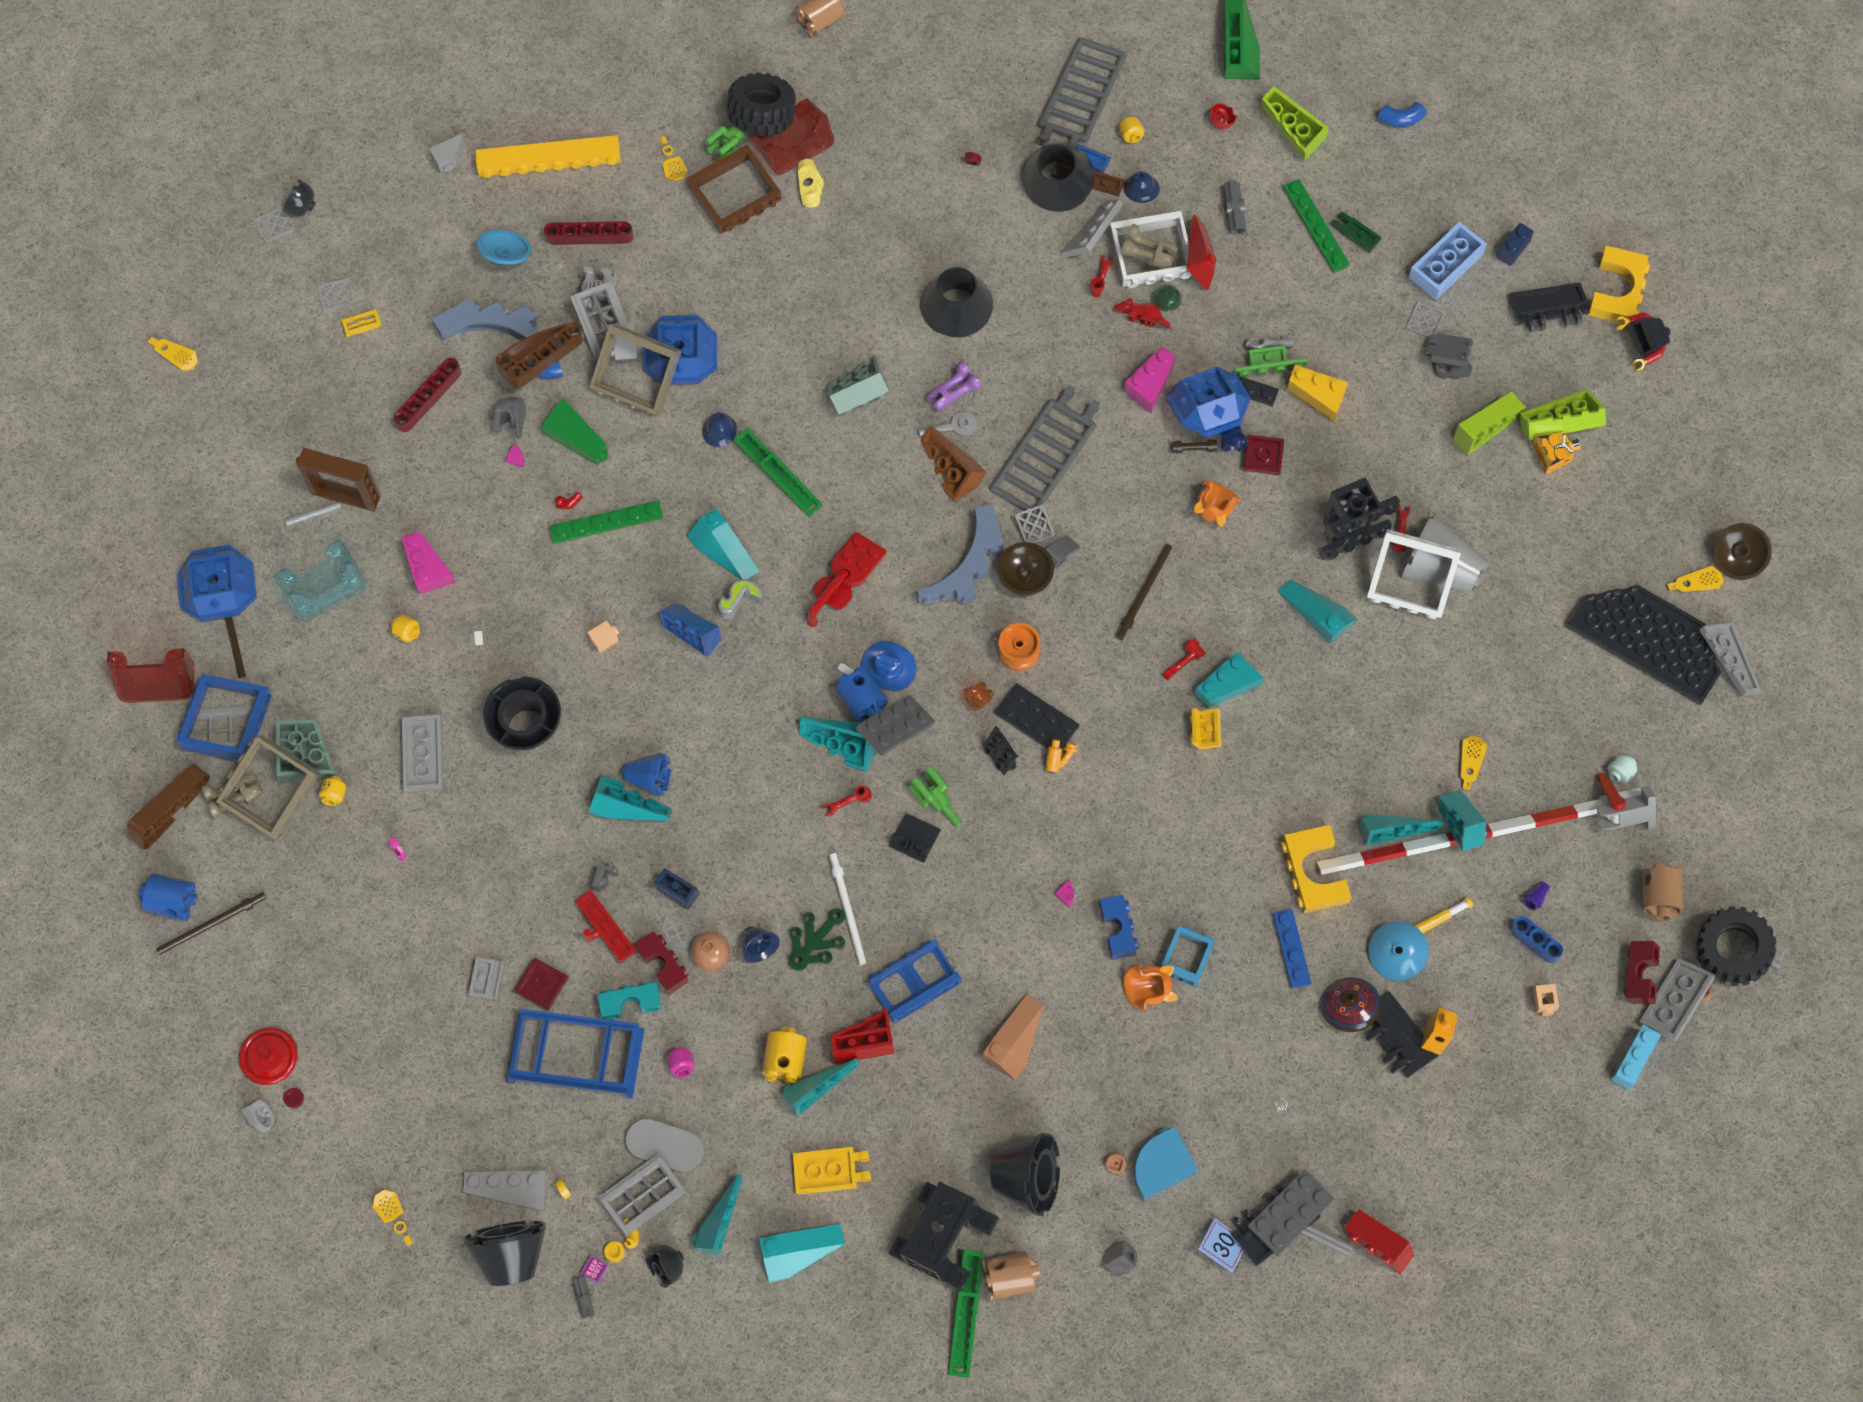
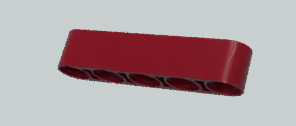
M625 221L548 223L544 227L546 241L551 245L630 243L634 237L631 224Z
M455 358L444 360L395 413L394 422L399 431H410L461 376L462 371Z

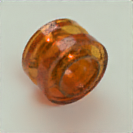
M982 681L969 689L964 700L968 704L972 703L971 708L977 711L991 701L994 692L991 689H987V684Z

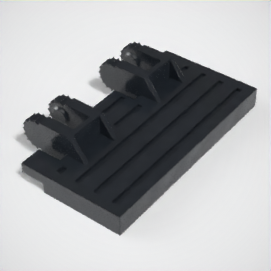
M1580 282L1509 293V300L1518 324L1527 323L1529 332L1535 331V319H1537L1540 329L1546 330L1543 314L1546 320L1562 318L1567 327L1571 325L1569 314H1573L1576 324L1580 325L1582 324V317L1579 309L1582 315L1590 313L1588 300Z
M1389 991L1380 998L1381 1010L1374 1022L1378 1028L1370 1032L1366 1039L1370 1041L1380 1033H1383L1377 1039L1387 1053L1395 1049L1383 1059V1062L1385 1064L1389 1063L1393 1058L1400 1055L1403 1060L1395 1064L1390 1071L1395 1073L1407 1065L1408 1067L1402 1073L1406 1078H1409L1439 1055L1421 1048L1424 1038L1423 1033Z
M1277 1185L1275 1187L1276 1192L1279 1195L1283 1191V1188L1280 1185ZM1269 1192L1265 1194L1270 1203L1275 1199ZM1263 1208L1261 1211H1259V1212L1256 1214V1216H1258L1265 1208ZM1248 1209L1243 1211L1245 1218L1251 1223L1255 1217ZM1318 1215L1306 1228L1316 1222L1321 1216ZM1235 1217L1233 1219L1238 1228L1231 1233V1236L1256 1267L1274 1254L1251 1230L1247 1229L1240 1218Z

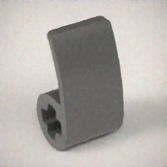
M1066 535L1051 544L1046 551L1052 557L1054 568L1057 569L1066 561L1068 555L1079 550L1080 546Z

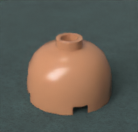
M708 931L695 938L691 946V956L698 968L713 972L727 964L730 958V947L728 941L721 934Z

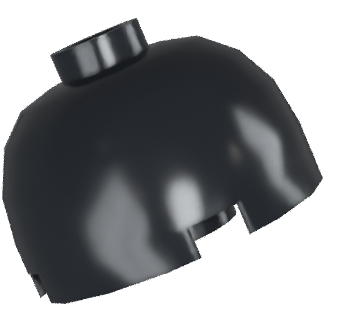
M298 179L299 186L294 185L285 203L288 207L287 209L283 208L284 212L292 216H303L308 210L312 212L316 204L313 201L315 194L312 187Z
M659 1245L645 1253V1255L649 1256V1258L645 1259L648 1269L653 1276L656 1273L663 1282L659 1285L667 1288L680 1279L683 1274L684 1257L679 1250L676 1251L668 1245Z

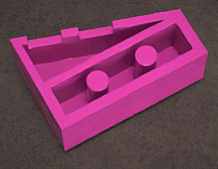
M1162 346L1125 382L1124 391L1151 414L1175 367L1176 357Z
M420 531L402 536L419 594L456 583L453 574Z

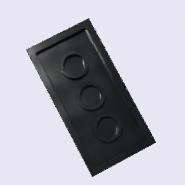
M1016 683L995 711V715L1047 749L1049 746H1052V740L1056 739L1060 740L1059 747L1063 750L1066 743H1068L1080 727L1079 723L1018 683Z

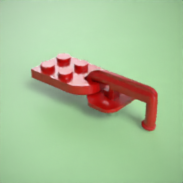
M855 532L833 559L831 565L832 576L822 577L814 586L813 593L818 599L808 610L807 624L810 627L818 625L816 616L825 604L837 610L845 608L853 596L851 587L861 585L887 554V550L860 533Z

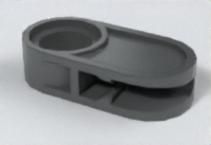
M1437 363L1435 368L1436 375L1442 379L1469 377L1472 372V365L1470 363L1467 367ZM1445 366L1449 369V372L1442 373L1439 368Z

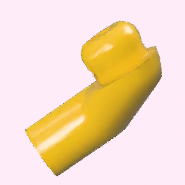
M626 1218L624 1221L627 1223L630 1220ZM639 1229L626 1237L624 1244L627 1248H635L638 1245Z

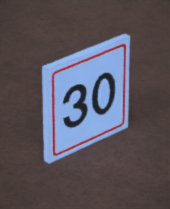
M1214 1218L1198 1250L1230 1272H1233L1243 1250L1231 1236L1233 1230Z

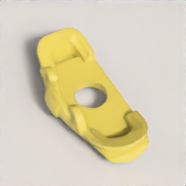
M803 159L798 163L802 203L806 207H816L820 203L824 180L821 178L814 161ZM811 178L813 183L810 186H804L803 181Z

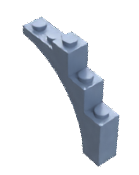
M471 298L432 319L435 328L443 340L457 334L479 330L498 331L512 335L520 340L539 332L536 328V319L538 317L533 309L530 310L527 305H524L509 314L505 306L502 307L499 301L481 310L478 303L474 304Z
M994 504L975 507L976 535L966 559L944 580L917 590L919 603L932 604L934 600L938 599L948 601L953 596H956L957 603L962 602L963 604L971 603L976 599L973 578L981 580L990 575L986 554L995 556L1003 551V541Z

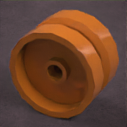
M1014 623L1004 628L998 642V654L1004 666L1015 671L1028 670L1034 666L1040 654L1041 641L1038 632L1032 626L1025 623Z

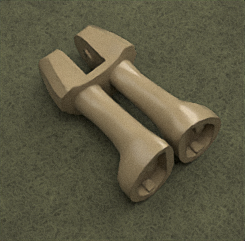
M1132 224L1121 254L1153 260L1154 266L1170 267L1173 261L1171 256H1175L1178 248L1168 241H1156L1142 236L1139 226ZM1135 244L1140 245V246H1144V247H1147V248H1151V249L1156 250V251H1155V252H1154V251H1150V250H1147V249L1138 247V246H1136Z
M257 774L243 775L233 793L240 791V793L230 797V799L237 803L246 801L248 805L257 800L263 794L261 786L247 788L259 782ZM205 784L202 786V790L208 801L212 816L216 819L221 816L223 811L227 810L216 802L221 788L214 789L209 784Z

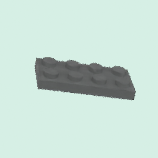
M909 695L861 722L856 730L883 756L929 729L936 721Z
M1305 1169L1248 1225V1228L1278 1256L1335 1198Z

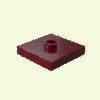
M1247 435L1243 471L1280 475L1285 439Z
M534 958L514 992L549 1012L567 983L569 976Z

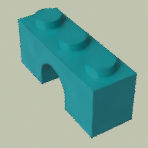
M652 981L644 982L641 986L636 987L627 985L622 987L621 990L616 991L614 989H607L598 994L602 1019L613 1020L623 1018V1005L630 1000L640 1003L643 1014L662 1010L659 987L657 983Z

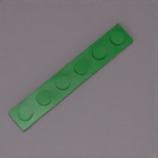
M1300 179L1283 185L1285 193L1333 274L1350 267V263Z
M657 500L549 526L553 543L557 544L664 518L660 502Z

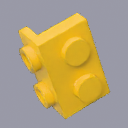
M1193 708L1192 715H1190V724L1192 726V733L1190 734L1191 743L1199 750L1221 747L1220 710L1215 708L1199 711Z

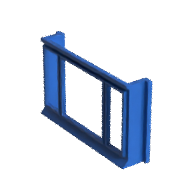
M520 1009L506 1083L514 1084L515 1081L570 1087L623 1094L625 1098L633 1099L645 1029L640 1028L639 1023ZM526 1018L543 1020L534 1072L517 1070ZM550 1021L606 1028L598 1080L541 1073ZM613 1029L632 1031L623 1083L604 1081Z

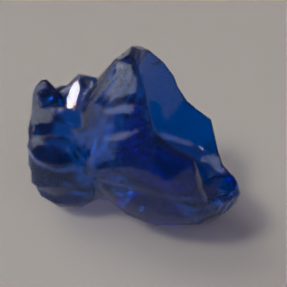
M1241 426L1220 433L1222 451L1248 449L1249 442L1246 435L1242 433Z

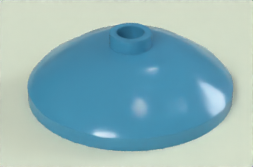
M502 229L489 230L482 233L477 239L476 247L479 253L487 260L496 264H519L528 259L531 254L529 241L513 231Z
M1403 921L1389 922L1377 929L1370 940L1368 950L1374 969L1383 977L1394 981H1404L1418 975L1425 967L1429 955L1428 943L1423 933L1414 925ZM1401 947L1403 949V952L1401 954H1397L1395 952V948Z

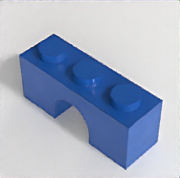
M1123 895L1100 899L1099 905L1103 923L1116 922L1121 928L1119 934L1108 937L1111 959L1135 956L1136 950L1139 947L1137 938H1133L1132 931H1134L1133 920L1128 918L1127 912H1130L1128 900L1125 901Z

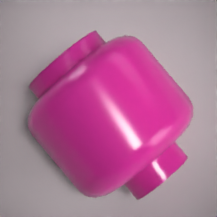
M676 1047L667 1055L668 1068L673 1076L685 1078L694 1070L695 1063L689 1049Z

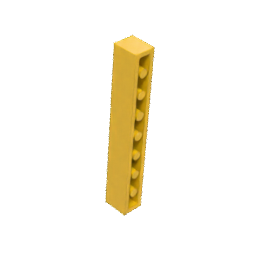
M618 135L476 150L477 171L479 177L482 176L484 178H490L493 175L508 176L510 173L526 174L529 171L545 172L549 169L560 171L568 167L578 169L581 166L587 165L596 167L599 164L606 163L608 165H615L617 162H621Z

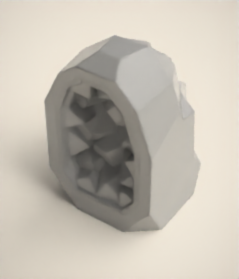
M262 1098L241 1108L242 1115L258 1131L265 1133L272 1128L274 1123L273 1114Z

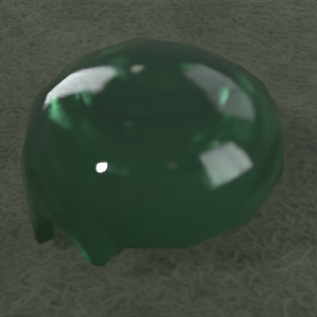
M1164 284L1159 286L1154 292L1153 302L1159 309L1167 312L1179 308L1182 303V296L1177 287Z

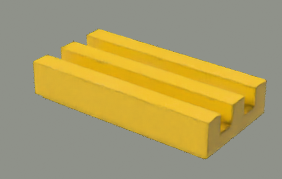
M377 309L341 320L347 337L382 326ZM375 315V318L358 321L355 324L347 326L348 323Z

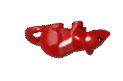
M1129 298L1127 301L1114 306L1116 311L1124 314L1127 313V316H1130L1128 318L1130 322H1135L1137 319L1141 321V325L1154 327L1156 323H1160L1167 329L1171 326L1162 316L1159 307L1153 303L1139 304L1133 302L1132 298Z

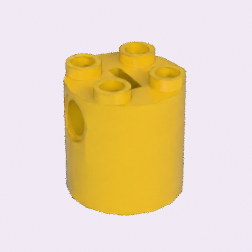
M781 1027L780 1031L768 1033L762 1074L765 1076L766 1081L777 1082V1079L785 1080L786 1084L792 1083L793 1085L802 1079L807 1038L796 1034L797 1030L795 1028ZM785 1064L787 1067L782 1068L779 1065Z

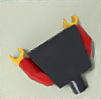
M1639 313L1628 316L1627 319L1620 316L1615 321L1622 323V325L1616 328L1617 330H1622L1627 324H1630L1628 326L1641 358H1644L1631 362V365L1634 363L1639 364V368L1634 371L1643 369L1645 364L1649 365L1663 356L1666 350L1665 345L1670 343V329L1664 326L1660 318H1654L1647 313Z

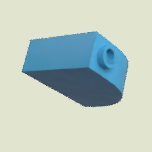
M1166 1127L1158 1132L1159 1135L1152 1138L1142 1148L1137 1158L1134 1173L1135 1183L1143 1201L1198 1172L1197 1166L1175 1127L1171 1129Z

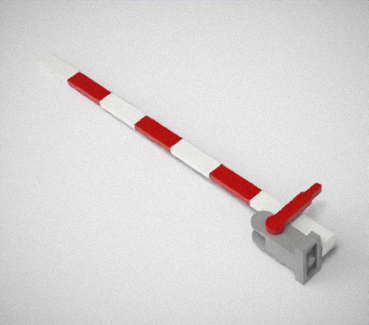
M1598 773V781L1605 793L1604 796H1599L1598 800L1486 824L1487 836L1485 838L1594 814L1602 816L1597 821V826L1602 830H1613L1644 823L1648 829L1656 828V796L1649 786L1618 792L1604 773ZM1452 832L1318 861L1317 866L1321 875L1454 846L1458 845Z

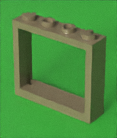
M618 324L609 325L590 388L595 389L600 395L607 394L611 396V399L614 401H624L631 408L638 409L639 407L646 414L654 415L661 413L682 350ZM617 336L670 357L655 404L603 383Z
M260 735L256 738L254 737L249 742V750L246 754L243 753L237 762L239 766L228 775L227 779L229 781L226 786L223 785L219 790V797L216 802L276 840L285 831L319 777L320 772L265 736ZM262 745L307 773L275 826H272L229 798Z

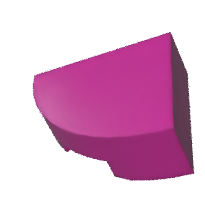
M512 445L506 458V463L524 468L525 461L522 451L517 446Z
M396 838L390 839L389 844L399 860L403 861L406 859L407 856Z
M1067 880L1054 894L1067 907L1071 906L1074 897V889L1071 882Z

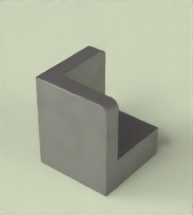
M1123 1240L1105 1251L1104 1266L1116 1277H1119L1136 1267L1137 1252Z

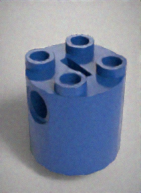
M863 665L857 667L853 673L849 675L844 674L838 679L839 684L836 687V692L857 722H863L881 712L889 702L868 669H865Z
M153 873L147 880V883H142L139 891L143 911L188 921L190 917L191 905L195 906L196 902L194 900H197L198 894H195L196 883Z

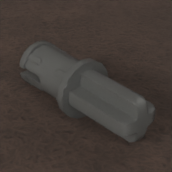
M576 1277L574 1279L578 1297L576 1301L579 1302L582 1319L587 1318L588 1315L589 1317L595 1316L591 1302L592 1294H589L586 1277Z

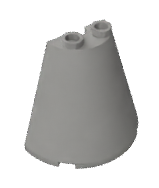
M1431 515L1419 538L1461 549V555L1450 588L1471 591L1473 586L1478 587L1482 578L1479 574L1481 571L1485 572L1489 561H1486L1483 556L1436 516ZM1414 548L1401 579L1444 587L1452 559Z

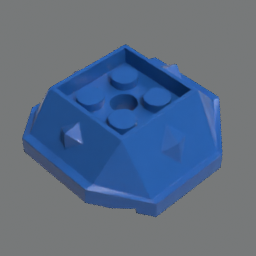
M699 315L661 316L645 334L647 337L674 348L683 347L679 349L682 352L671 384H699L717 370V334ZM644 347V372L662 384L670 357Z
M1218 366L1181 379L1168 394L1167 402L1182 427L1199 432L1204 437H1210L1242 424L1250 403V396L1235 372H1228Z
M231 545L192 551L177 573L180 608L200 622L239 616L257 598L253 562ZM218 579L216 583L211 584L213 580Z

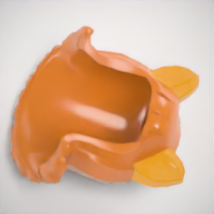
M1203 480L1201 484H1204L1205 488L1199 494L1198 502L1194 506V512L1199 513L1203 520L1216 522L1218 526L1222 527L1226 523V518L1233 511L1235 503L1241 504L1242 501L1234 492L1214 481Z
M1140 964L1130 965L1123 978V987L1127 1000L1134 1007L1142 1011L1147 1010L1146 1005H1156L1163 1001H1176L1178 996L1172 991L1173 982L1170 977L1174 967L1164 965L1161 967L1148 966L1141 968Z

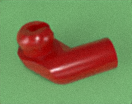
M576 491L569 499L557 496L554 502L559 509H572L583 496Z

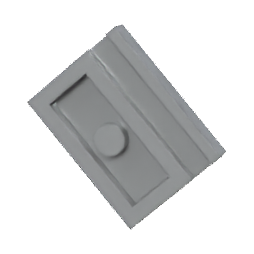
M476 957L468 996L470 998L498 1001L505 962Z

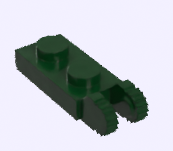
M1340 212L1337 216L1346 225L1337 220L1331 222L1332 227L1369 253L1372 252L1382 239L1381 236L1361 222L1343 212Z

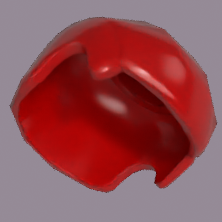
M1218 103L1212 106L1209 112V121L1216 129L1225 130L1230 128L1237 119V115L1233 113V108L1227 107L1225 104Z

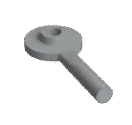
M961 412L953 417L950 424L934 426L933 428L940 433L953 430L959 436H969L975 432L977 420L972 414ZM928 428L918 429L919 436H924Z

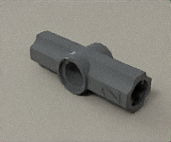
M1230 180L1224 183L1226 217L1229 220L1230 233L1234 235L1243 234L1246 232L1245 202L1241 197L1240 183Z

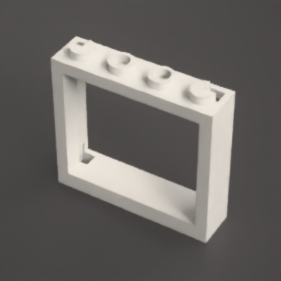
M1181 211L1110 223V235L1123 287L1134 288L1138 284L1152 285L1156 281L1170 282L1174 278L1181 277L1182 279H1187L1191 277L1192 274L1186 268L1189 241ZM1132 224L1138 225L1140 232L1176 226L1186 265L1127 275L1118 236L1129 234Z
M1387 529L1367 597L1371 598L1370 600L1375 603L1386 602L1393 608L1399 609L1404 607L1411 613L1418 614V612H1421L1432 619L1441 618L1461 555V549ZM1389 542L1452 559L1438 609L1375 592Z

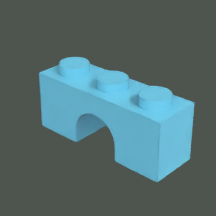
M1642 1025L1611 1080L1630 1090L1638 1079L1661 1034Z

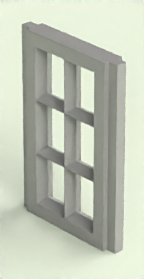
M611 281L570 296L594 358L599 357L602 349L596 334L604 331L607 333L609 327L603 316V311L612 309L617 322L614 324L623 327L628 325ZM605 291L610 305L600 308L595 294ZM592 296L597 310L587 313L582 299ZM599 313L604 328L595 331L589 317Z
M254 706L200 710L196 721L208 720V730L192 731L190 738L194 734L208 733V742H212V733L228 732V742H218L217 744L239 748L241 741H232V731H244L246 727L232 728V718L248 717L249 721ZM228 718V728L212 729V720ZM185 750V755L202 754Z
M657 1154L598 1198L627 1237L687 1192L661 1156ZM659 1167L665 1177L651 1185L646 1176ZM668 1179L674 1189L660 1198L655 1188ZM640 1180H643L648 1189L634 1198L628 1189ZM651 1192L657 1201L645 1210H642L637 1201ZM625 1193L630 1202L617 1211L611 1201ZM634 1205L639 1214L625 1223L620 1213Z

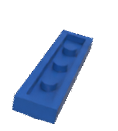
M1293 909L1273 912L1291 989L1311 985Z

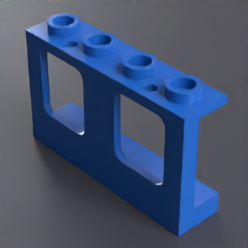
M936 939L932 942L931 940L921 945V949L916 952L914 950L910 951L904 956L903 960L892 962L885 971L874 973L869 980L871 989L884 1009L887 1008L888 1015L894 1024L962 983V978L958 972L954 971L939 948ZM933 953L944 969L945 974L934 982L925 984L914 968L913 963L926 954ZM898 973L910 989L911 995L898 1004L892 1005L879 985L885 979Z

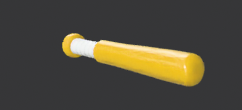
M1465 897L1457 905L1449 909L1446 908L1414 926L1422 933H1425L1450 919L1455 913L1466 908H1472L1473 903L1469 897Z

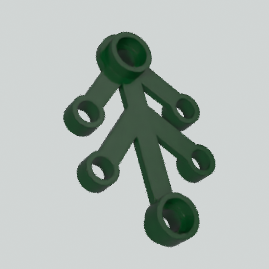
M833 909L830 912L829 920L816 935H814V914L811 912L804 914L803 921L806 924L807 945L803 950L800 941L802 937L801 928L793 927L790 934L793 939L794 953L789 957V964L792 969L801 971L808 964H830L833 957L829 951H824L821 955H809L813 950L843 949L845 947V939L842 936H837L834 940L822 941L835 925H841L844 922L845 914L841 909ZM835 913H839L841 916L840 918L835 919L833 915ZM807 916L813 918L812 921H806L805 919ZM799 931L800 934L798 936H794L793 932ZM842 940L843 944L838 946L836 945V941ZM829 955L830 959L824 960L823 956ZM800 957L802 958V962L796 963L795 959Z

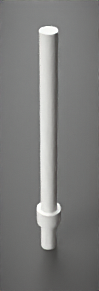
M832 853L829 855L832 865V876L836 879L859 966L865 965L867 962L844 883L843 868L840 867L837 854Z

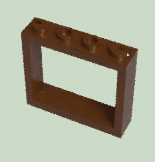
M748 145L686 178L687 187L720 234L727 230L732 231L734 226L739 223H746L754 215H761L766 208L770 206L775 207L776 203L782 200L781 191ZM750 160L771 192L721 219L699 187Z
M303 447L300 456L296 458V464L312 495L375 512L381 494L368 465ZM319 472L353 481L357 488L324 480Z

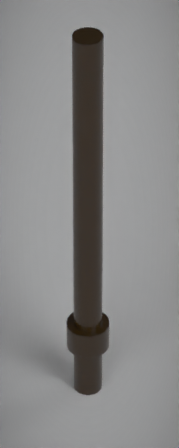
M1165 545L1128 615L1123 618L1122 626L1116 635L1117 639L1123 640L1128 629L1132 628L1137 612L1173 548L1171 545Z
M233 617L225 618L238 678L240 679L246 677Z
M261 892L250 899L242 900L241 904L157 947V952L161 955L240 912L254 908V905L267 899L265 893Z

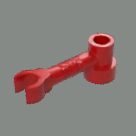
M1105 254L1101 259L1102 265L1098 277L1093 278L1090 283L1091 294L1096 298L1102 295L1105 288L1104 279L1106 273L1113 264V257L1109 262L1104 260Z
M1401 504L1397 510L1399 515L1398 532L1407 534L1406 521L1410 512V506H1408L1407 511H1402ZM1392 542V549L1397 553H1402L1407 548L1405 545Z
M1193 638L1184 646L1188 654L1164 672L1163 677L1167 681L1194 658L1200 660L1206 654L1196 638Z
M859 785L854 793L836 802L825 803L821 808L830 807V812L825 814L826 817H830L838 809L856 800L863 803L869 802L873 794L868 787Z

